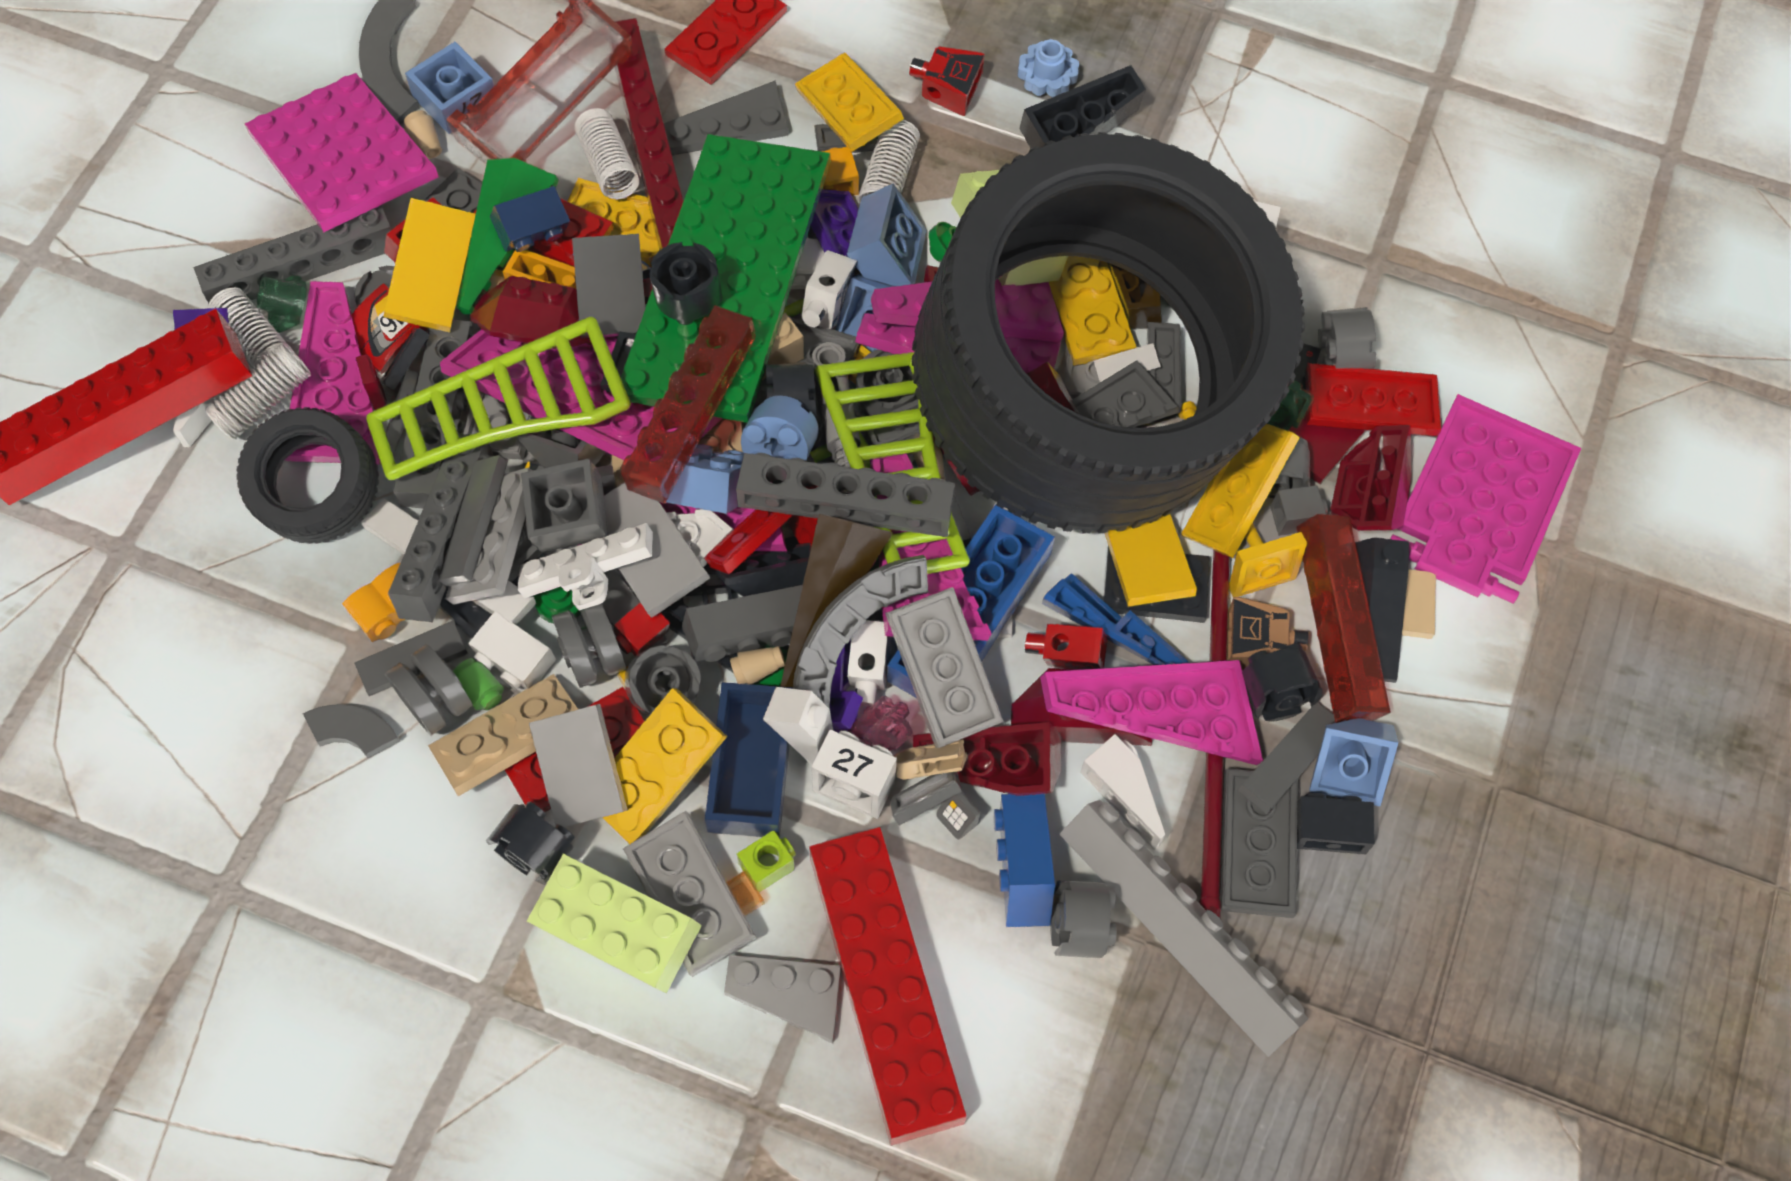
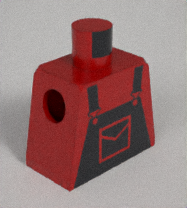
M939 46L935 48L930 62L914 57L911 62L909 75L923 79L922 96L925 99L965 116L983 75L985 54Z
M1047 624L1046 634L1027 633L1025 653L1043 655V660L1047 666L1079 670L1103 669L1108 640L1103 628ZM1068 643L1066 649L1057 651L1060 644Z

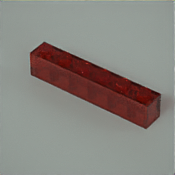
M1316 514L1298 525L1296 529L1297 533L1302 532L1307 541L1302 559L1335 722L1357 718L1374 721L1391 713L1351 520L1347 516Z

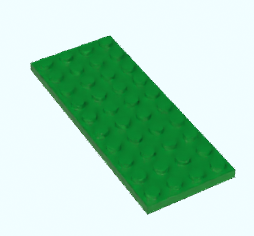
M707 134L668 245L682 242L683 246H694L693 243L705 246L713 253L722 287V302L705 317L697 319L689 325H683L661 312L656 304L652 289L621 376L630 402L748 423L831 163L830 153Z

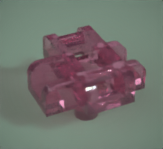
M882 696L873 706H868L864 709V714L855 720L851 729H848V732L855 735L859 742L870 747L879 744L889 751L897 750L913 734L909 722L905 719L910 714L908 706L903 702L893 704L891 698Z

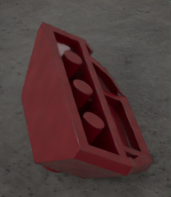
M509 276L481 296L470 315L471 321L477 323L490 336L530 343L579 321L577 290L573 287L557 283ZM581 336L569 340L571 347L585 343L592 345L590 338L581 339Z
M1410 425L1376 426L1369 432V437L1358 443L1340 461L1330 509L1331 515L1357 531L1394 530L1403 527L1412 478Z
M1048 668L1045 672L1071 671L1079 669ZM1040 677L1011 705V725L1050 722L1060 734L1061 742L1104 744L1116 734L1121 741L1126 740L1132 745H1152V738L1048 712Z

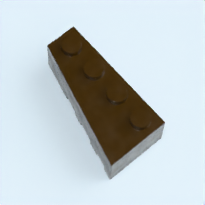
M1107 263L1130 329L1147 328L1148 322L1162 323L1160 294L1136 275Z

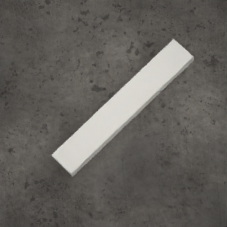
M385 498L361 521L366 530L403 555L418 520ZM510 581L507 582L503 594L472 600L489 613L493 614L496 611L503 616L502 618L515 625L536 604L532 596L523 598L517 589L518 587Z

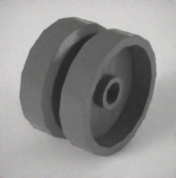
M602 604L580 610L585 627L580 628L574 613L570 610L552 615L559 636L556 638L567 667H571L579 688L597 682L598 674L593 659L597 657L604 673L609 676L626 670L623 656Z
M426 643L411 654V662L420 676L417 677L407 665L400 662L385 672L384 675L425 731L432 736L446 726V717L437 704L441 703L451 715L456 717L471 708L473 704L452 669Z

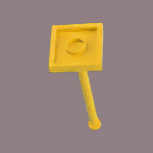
M1188 401L1181 404L1180 413H1177L1178 416L1184 420L1194 416L1196 411L1195 403ZM1252 523L1245 535V539L1250 547L1239 550L1236 554L1229 582V590L1233 598L1295 580L1307 545L1302 532L1263 543Z

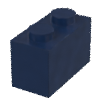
M555 186L494 205L490 214V219L505 252L516 249L517 252L525 251L535 245L534 242L543 239L546 242L555 241L564 235L570 223V219Z

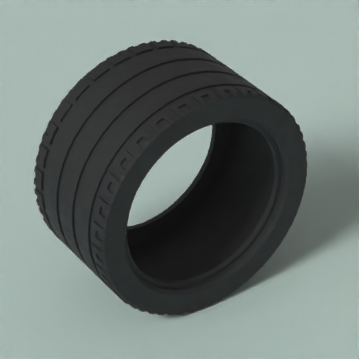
M1098 132L1097 135L1084 133L1074 138L1072 136L1063 137L1058 142L1048 141L1041 148L1038 146L1031 148L1025 156H1016L1011 164L1006 163L996 175H992L986 181L985 186H981L973 200L969 202L950 240L918 315L919 319L915 326V337L912 343V350L914 351L912 356L914 374L912 377L913 383L917 385L915 394L916 399H919L921 403V415L927 419L926 427L928 431L933 432L936 438L935 444L938 448L943 449L945 452L943 456L947 461H951L957 468L955 471L960 476L964 475L968 480L967 483L972 488L976 487L983 492L982 496L987 500L991 498L997 502L996 506L1002 509L1005 507L1013 511L1015 516L1029 518L1031 523L1036 524L1040 522L1047 524V528L1051 529L1060 527L1066 532H1071L1074 529L1090 534L1092 530H1097L1098 533H1106L1108 530L1124 531L1128 526L1137 528L1143 523H1152L1161 516L1165 517L1171 514L1173 510L1182 507L1197 495L1266 425L1278 410L1280 403L1289 392L1288 387L1294 381L1296 376L1294 371L1301 360L1299 353L1303 349L1304 344L1301 334L1305 331V323L1302 321V317L1305 315L1304 306L1301 305L1302 289L1298 286L1297 281L1299 277L1297 272L1294 271L1291 254L1287 253L1286 244L1279 237L1276 226L1268 219L1266 212L1255 203L1254 198L1249 193H1246L1236 181L1234 182L1226 176L1225 172L1220 169L1218 170L1210 162L1194 156L1189 151L1181 150L1178 146L1162 143L1157 139H1146L1139 135L1128 136L1123 133L1107 134L1106 132ZM1058 256H1079L1104 261L1123 268L1145 281L1174 309L1185 326L1193 344L1199 371V396L1194 416L1165 426L1128 428L1094 421L1073 412L1055 401L1031 380L1013 356L998 320L995 303V281L1023 264Z

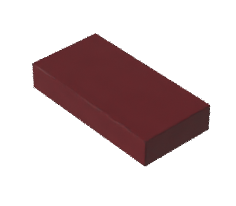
M365 354L355 357L363 386L374 410L388 405L384 388L370 356Z

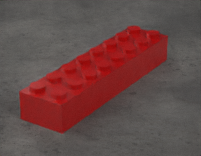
M215 308L1 421L0 498L8 505H11L252 377L235 331Z
M881 827L809 846L810 861L890 1146L964 1125L967 1118Z

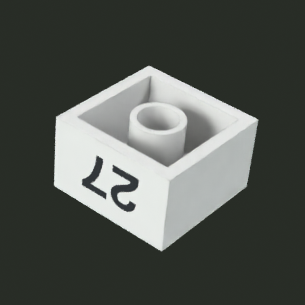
M829 730L811 766L812 790L878 819L895 783L897 758L893 757V754L882 746L873 745V747L859 742V739L849 732L840 731L837 733Z

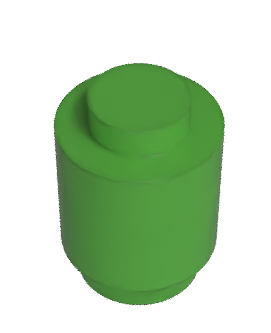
M469 658L454 669L453 672L461 682L462 688L471 700L475 710H490L500 703L504 687L481 662H477L474 658Z

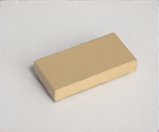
M1408 569L1402 636L1432 639L1435 635L1436 575L1431 572Z

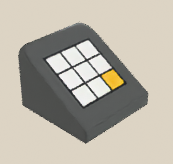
M960 792L945 800L937 810L936 816L950 833L959 840L978 825L980 811L963 792Z

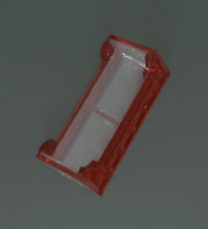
M566 0L569 6L565 9L564 13L559 11L556 14L557 21L475 106L470 103L466 107L468 113L463 114L456 109L446 119L455 140L485 164L488 159L517 158L527 163L526 159L618 63L623 64L628 60L633 48L631 35L591 0Z

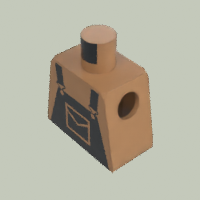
M1241 597L1233 598L1228 610L1227 661L1240 660L1241 669L1244 670L1250 664L1248 658L1259 651L1271 653L1293 643H1298L1304 651L1307 650L1308 631L1289 629V611L1287 609Z

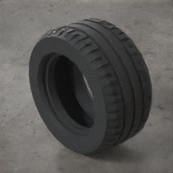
M299 407L295 410L288 409L286 412L282 411L279 415L275 414L270 419H266L264 424L261 423L257 429H254L252 436L247 438V443H244V449L239 454V465L236 469L238 472L236 474V479L238 480L237 487L239 488L240 496H242L241 499L257 520L283 538L299 543L306 542L307 544H313V542L318 544L322 541L329 542L331 539L335 540L337 536H344L346 532L349 533L352 530V527L358 526V523L364 519V515L369 513V508H372V501H375V494L378 492L377 486L379 485L376 458L363 437L338 415L323 409L319 410L318 408L310 409L309 407H304L302 409ZM310 444L328 445L336 449L341 461L340 479L333 493L321 503L308 508H290L285 506L281 502L276 488L277 475L284 460L295 450Z

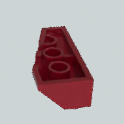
M1050 722L990 727L960 739L964 741V750L968 755L962 771H957L960 782L1015 796L1053 793L1061 772V736ZM930 733L913 735V747L934 744Z

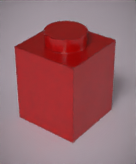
M640 602L614 624L615 638L619 648L625 654L632 652L634 656H637L640 652L653 646L669 632L670 622L660 612L651 618Z

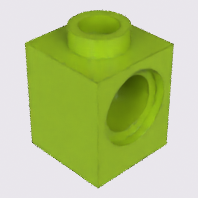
M774 830L736 853L738 865L757 894L794 871L793 857L796 856V853L787 838L779 839ZM765 854H774L779 858L777 863L772 866H763L759 863V860Z

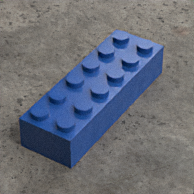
M996 504L966 547L970 562L968 566L961 568L964 574L963 581L970 596L975 597L979 606L977 611L983 624L987 623L992 633L988 641L973 640L981 662L1051 556L1055 536L1013 515V513L1004 508L996 506ZM898 649L888 664L887 682L917 698Z

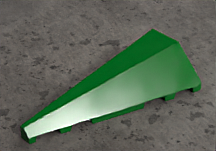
M517 158L487 160L456 305L462 314H471L473 312V303L481 291H488L492 285L489 279L498 266L503 268L515 250L505 252L490 219L494 205L552 186L556 188L559 182L556 175Z

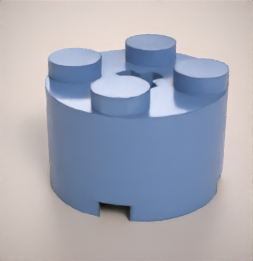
M787 396L769 397L754 410L741 435L742 451L749 454L766 453L772 457L784 459L801 458L806 461L818 436L816 418L811 411L808 413L801 407L802 403L794 398Z

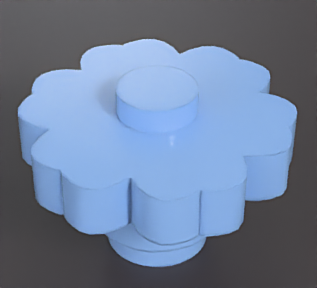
M1048 39L1030 45L1027 54H1022L1019 57L1018 77L1025 80L1024 88L1032 91L1035 95L1041 96L1047 93L1049 96L1055 97L1069 91L1070 85L1077 82L1079 61L1072 58L1073 52L1070 48L1065 47L1056 40Z

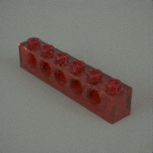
M716 305L709 317H704L700 324L699 335L694 344H689L685 351L684 362L680 369L674 371L670 377L666 394L663 399L660 398L656 402L651 421L647 427L644 426L641 429L637 438V446L633 453L626 456L623 461L621 474L627 490L664 504L667 502L756 338L752 318ZM707 373L706 375L698 376L699 374ZM692 400L690 403L682 404L685 401ZM677 428L673 432H667L669 429ZM661 456L659 460L650 461L654 457Z

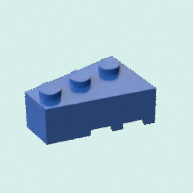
M1001 794L1000 809H994V830L1001 833V839L996 840L997 861H1002L1003 869H999L1000 892H1004L1006 927L1050 926L1055 879L1045 794L1024 796Z

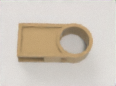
M958 740L941 748H936L932 744L899 751L893 756L897 758L896 777L904 780L962 771L968 756L964 750V741Z

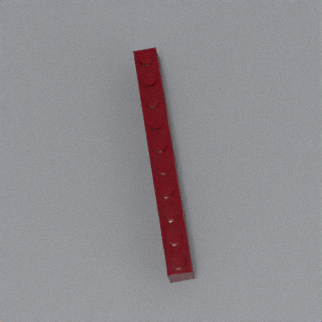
M637 19L608 22L607 31L613 64L658 247L661 250L669 244L683 204V198Z

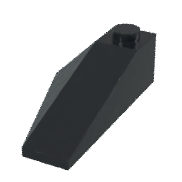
M1374 537L1334 547V566L1330 571V583L1333 591H1336L1340 603L1339 611L1342 620H1345L1351 638L1349 643L1361 679L1392 683L1397 681L1408 580V541Z

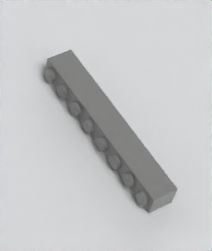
M1101 800L1087 804L1063 829L1060 836L1107 886H1114L1115 893L1119 899L1269 1057L1309 1019L1304 1014V1008L1295 997L1286 995L1276 985L1277 980L1267 968L1259 967L1249 956L1250 951L1245 944L1237 938H1232L1222 928L1223 923L1220 918L1212 911H1206L1196 901L1197 896L1188 885L1179 883L1172 876L1169 865L1161 857L1151 854L1144 846L1145 841L1141 835L1133 829H1128L1118 819L1120 817L1119 813L1112 805Z

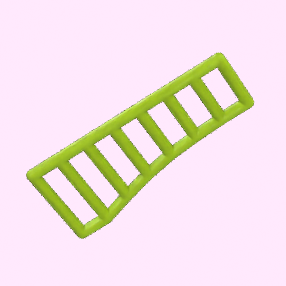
M590 316L370 412L366 420L384 474L388 480H396L425 466L491 442L523 434L597 424L628 410L631 402L598 321ZM585 333L589 335L614 397V401L595 408L569 343V340ZM555 346L557 347L582 410L581 413L561 415L540 362L539 353ZM523 360L526 361L547 417L526 420L507 367ZM493 373L512 420L511 424L492 428L475 382ZM463 387L479 432L460 438L444 395ZM432 401L447 443L427 450L413 409ZM401 415L415 456L396 464L382 422Z
M914 352L818 365L814 369L815 377L850 468H865L864 460L922 451L924 467L890 472L888 474L905 473L916 478L941 479L933 442V432L928 431L926 427L927 419L921 415L919 399L917 409L846 419L841 406L842 404L915 394L917 385L913 383V380L835 391L830 378L909 366L912 374H914V366H912ZM919 422L920 438L857 447L852 432ZM912 500V501H910V503H912V504H922V503H923V502L920 501V500ZM952 512L948 537L914 532L892 534L890 541L882 550L888 564L901 560L897 550L899 547L947 539L953 555L926 560L927 574L968 566L970 562ZM874 527V528H878V529L890 531V530L887 529V528Z

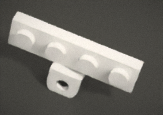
M644 523L603 538L593 539L588 543L570 549H563L558 553L540 559L530 560L520 565L517 589L523 598H527L561 586L564 591H569V589L573 591L572 601L578 610L601 604L605 600L608 591V578L604 572L652 557L653 532L648 524ZM594 592L591 597L585 598L589 593Z

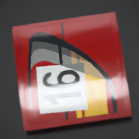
M384 283L374 290L351 314L361 355L367 354L370 356L375 369L381 374L387 371L414 328H421L424 331L428 329V327L383 317L389 288Z

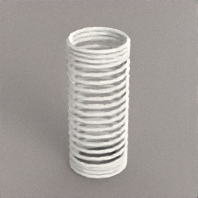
M599 108L590 109L582 113L575 122V132L602 193L610 199H622L631 195L639 186L640 176L611 114ZM605 117V118L594 119V120L588 122V123L582 128V126H583L587 121H589V120L592 119V118ZM602 120V122L595 123L585 130V128L591 123ZM608 124V125H602V126L595 127L594 129H592V130L589 131V129H591L592 127H594V126H596V125ZM600 128H608V129L598 130L597 132L591 134L593 131H595V130H597V129H600ZM600 132H604V133H602V134H599V135L596 136V137H593L594 135H596V134H598V133H600ZM624 170H626L623 174H621V175H619V176H617V177L608 178V177H610V176H615V175H617V174L623 172ZM629 171V173L624 178L618 181L608 182L610 180H615L624 176ZM631 174V176H630L625 182H623V183H621V184H619V185H613V186H612V185H606V184L619 183V182L625 180V179ZM632 179V181H631L628 185H626V186H624V187H622V188H619V189H609V188L620 187V186H622V185L628 183V182ZM629 187L628 189H626V190H624V191H622V192L613 193V192H615V191H621V190H623V189Z
M902 120L893 127L903 128L911 132L915 139L909 133L899 129H889L878 136L870 165L868 166L867 174L858 196L860 203L864 194L868 195L867 192L871 194L889 185L878 181V179L887 183H894L899 192H903L915 149L920 139V133L912 123ZM896 131V132L903 133V134L909 136V137L913 140V142H912L911 140H909L907 137L903 136V135L896 134V133H887V134H886V132ZM889 136L901 137V138L907 140L909 143H907V142H905V141H903V140H901V139L890 138Z
M236 287L224 289L210 300L207 308H219L227 299L234 296H242L228 301L222 308L236 300L242 299V301L227 308L229 311L239 305L228 314L229 325L232 326L231 328L238 334V339L241 338L239 340L240 345L243 346L242 350L245 358L252 368L257 369L256 364L262 365L261 360L266 361L265 356L271 358L270 352L275 353L274 348H277L280 344H285L291 349L241 289ZM263 331L260 335H258L257 337H255L252 341L248 342L250 339H252L254 336H256L259 332ZM266 335L263 339H261V340H260L259 342H257L255 345L251 346L254 342H256L257 340H259L262 336ZM269 339L266 343H264V344H263L262 346H260L258 349H255L257 346H259L260 344H262L265 340ZM272 343V344H271L269 347H267L264 351H262L261 353H259L260 350H262L263 348H265L268 344Z
M280 344V346L274 348L275 353L270 352L271 358L265 356L266 361L261 360L262 365L256 364L257 369H251L253 372L252 377L235 385L234 388H229V392L224 391V395L219 396L220 399H215V402H211L205 408L211 420L230 438L237 439V437H240L244 433V429L248 430L249 426L253 425V422H257L258 418L263 417L262 414H267V410H272L271 406H276V402H281L285 395H289L290 391H294V387H299V383H303V381L308 379V376H311L309 369L303 361L285 344ZM287 375H289L295 383H293ZM284 380L289 383V385L291 386V388L286 385V383L284 382ZM278 383H280L286 389V391H284ZM270 391H271L274 395H276L277 399H275V398L273 397V395L270 393Z

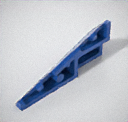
M1072 573L1065 579H1061L1043 597L1042 604L1081 626L1103 628L1107 640L1153 665L1190 663L1131 610L1122 618Z

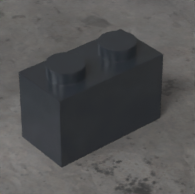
M1309 793L1301 796L1298 800L1297 849L1366 855L1375 844L1374 802L1362 801V798L1357 796L1330 799L1321 793Z

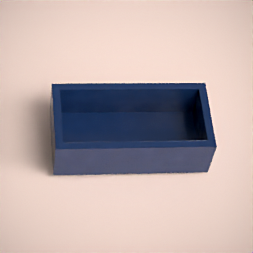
M722 682L716 726L727 735V738L712 756L705 812V823L708 833L763 837L774 830L780 839L790 744L763 720L776 689L775 686Z

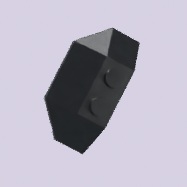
M796 537L785 538L787 551H754L730 574L714 570L726 586L742 597L800 586L804 583L811 543L799 544Z

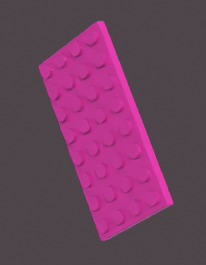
M481 329L440 362L441 372L452 377L528 343L493 337ZM614 336L604 337L612 354L617 338ZM585 343L571 347L595 408L614 401L612 392H606V390L601 392L600 384L604 372L593 345ZM550 348L539 353L540 362L561 415L581 413L582 410L558 349ZM523 360L507 367L523 412L535 418L547 417L526 361ZM494 373L475 381L479 391L505 403ZM631 402L628 410L597 424L560 428V430L660 478L664 474L665 461L678 457L679 452L689 451L722 418Z

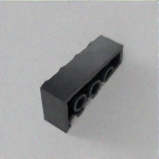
M1129 65L1024 109L1019 129L1030 148L1036 146L1041 148L1048 141L1058 142L1066 136L1074 138L1084 133L1088 135H1097L1098 132L1108 133L1140 108L1146 88L1132 65Z

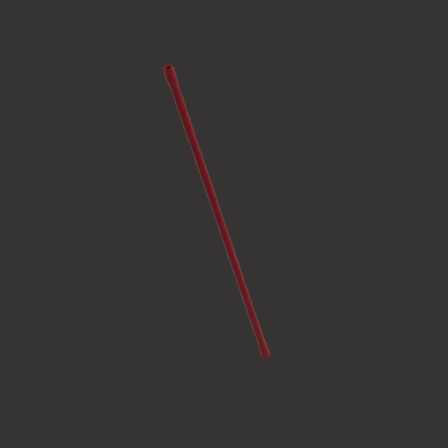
M1214 550L1209 662L1227 661L1230 557ZM1206 752L1202 881L1199 904L1206 911L1210 910L1215 913L1221 920V901L1219 897L1224 757Z

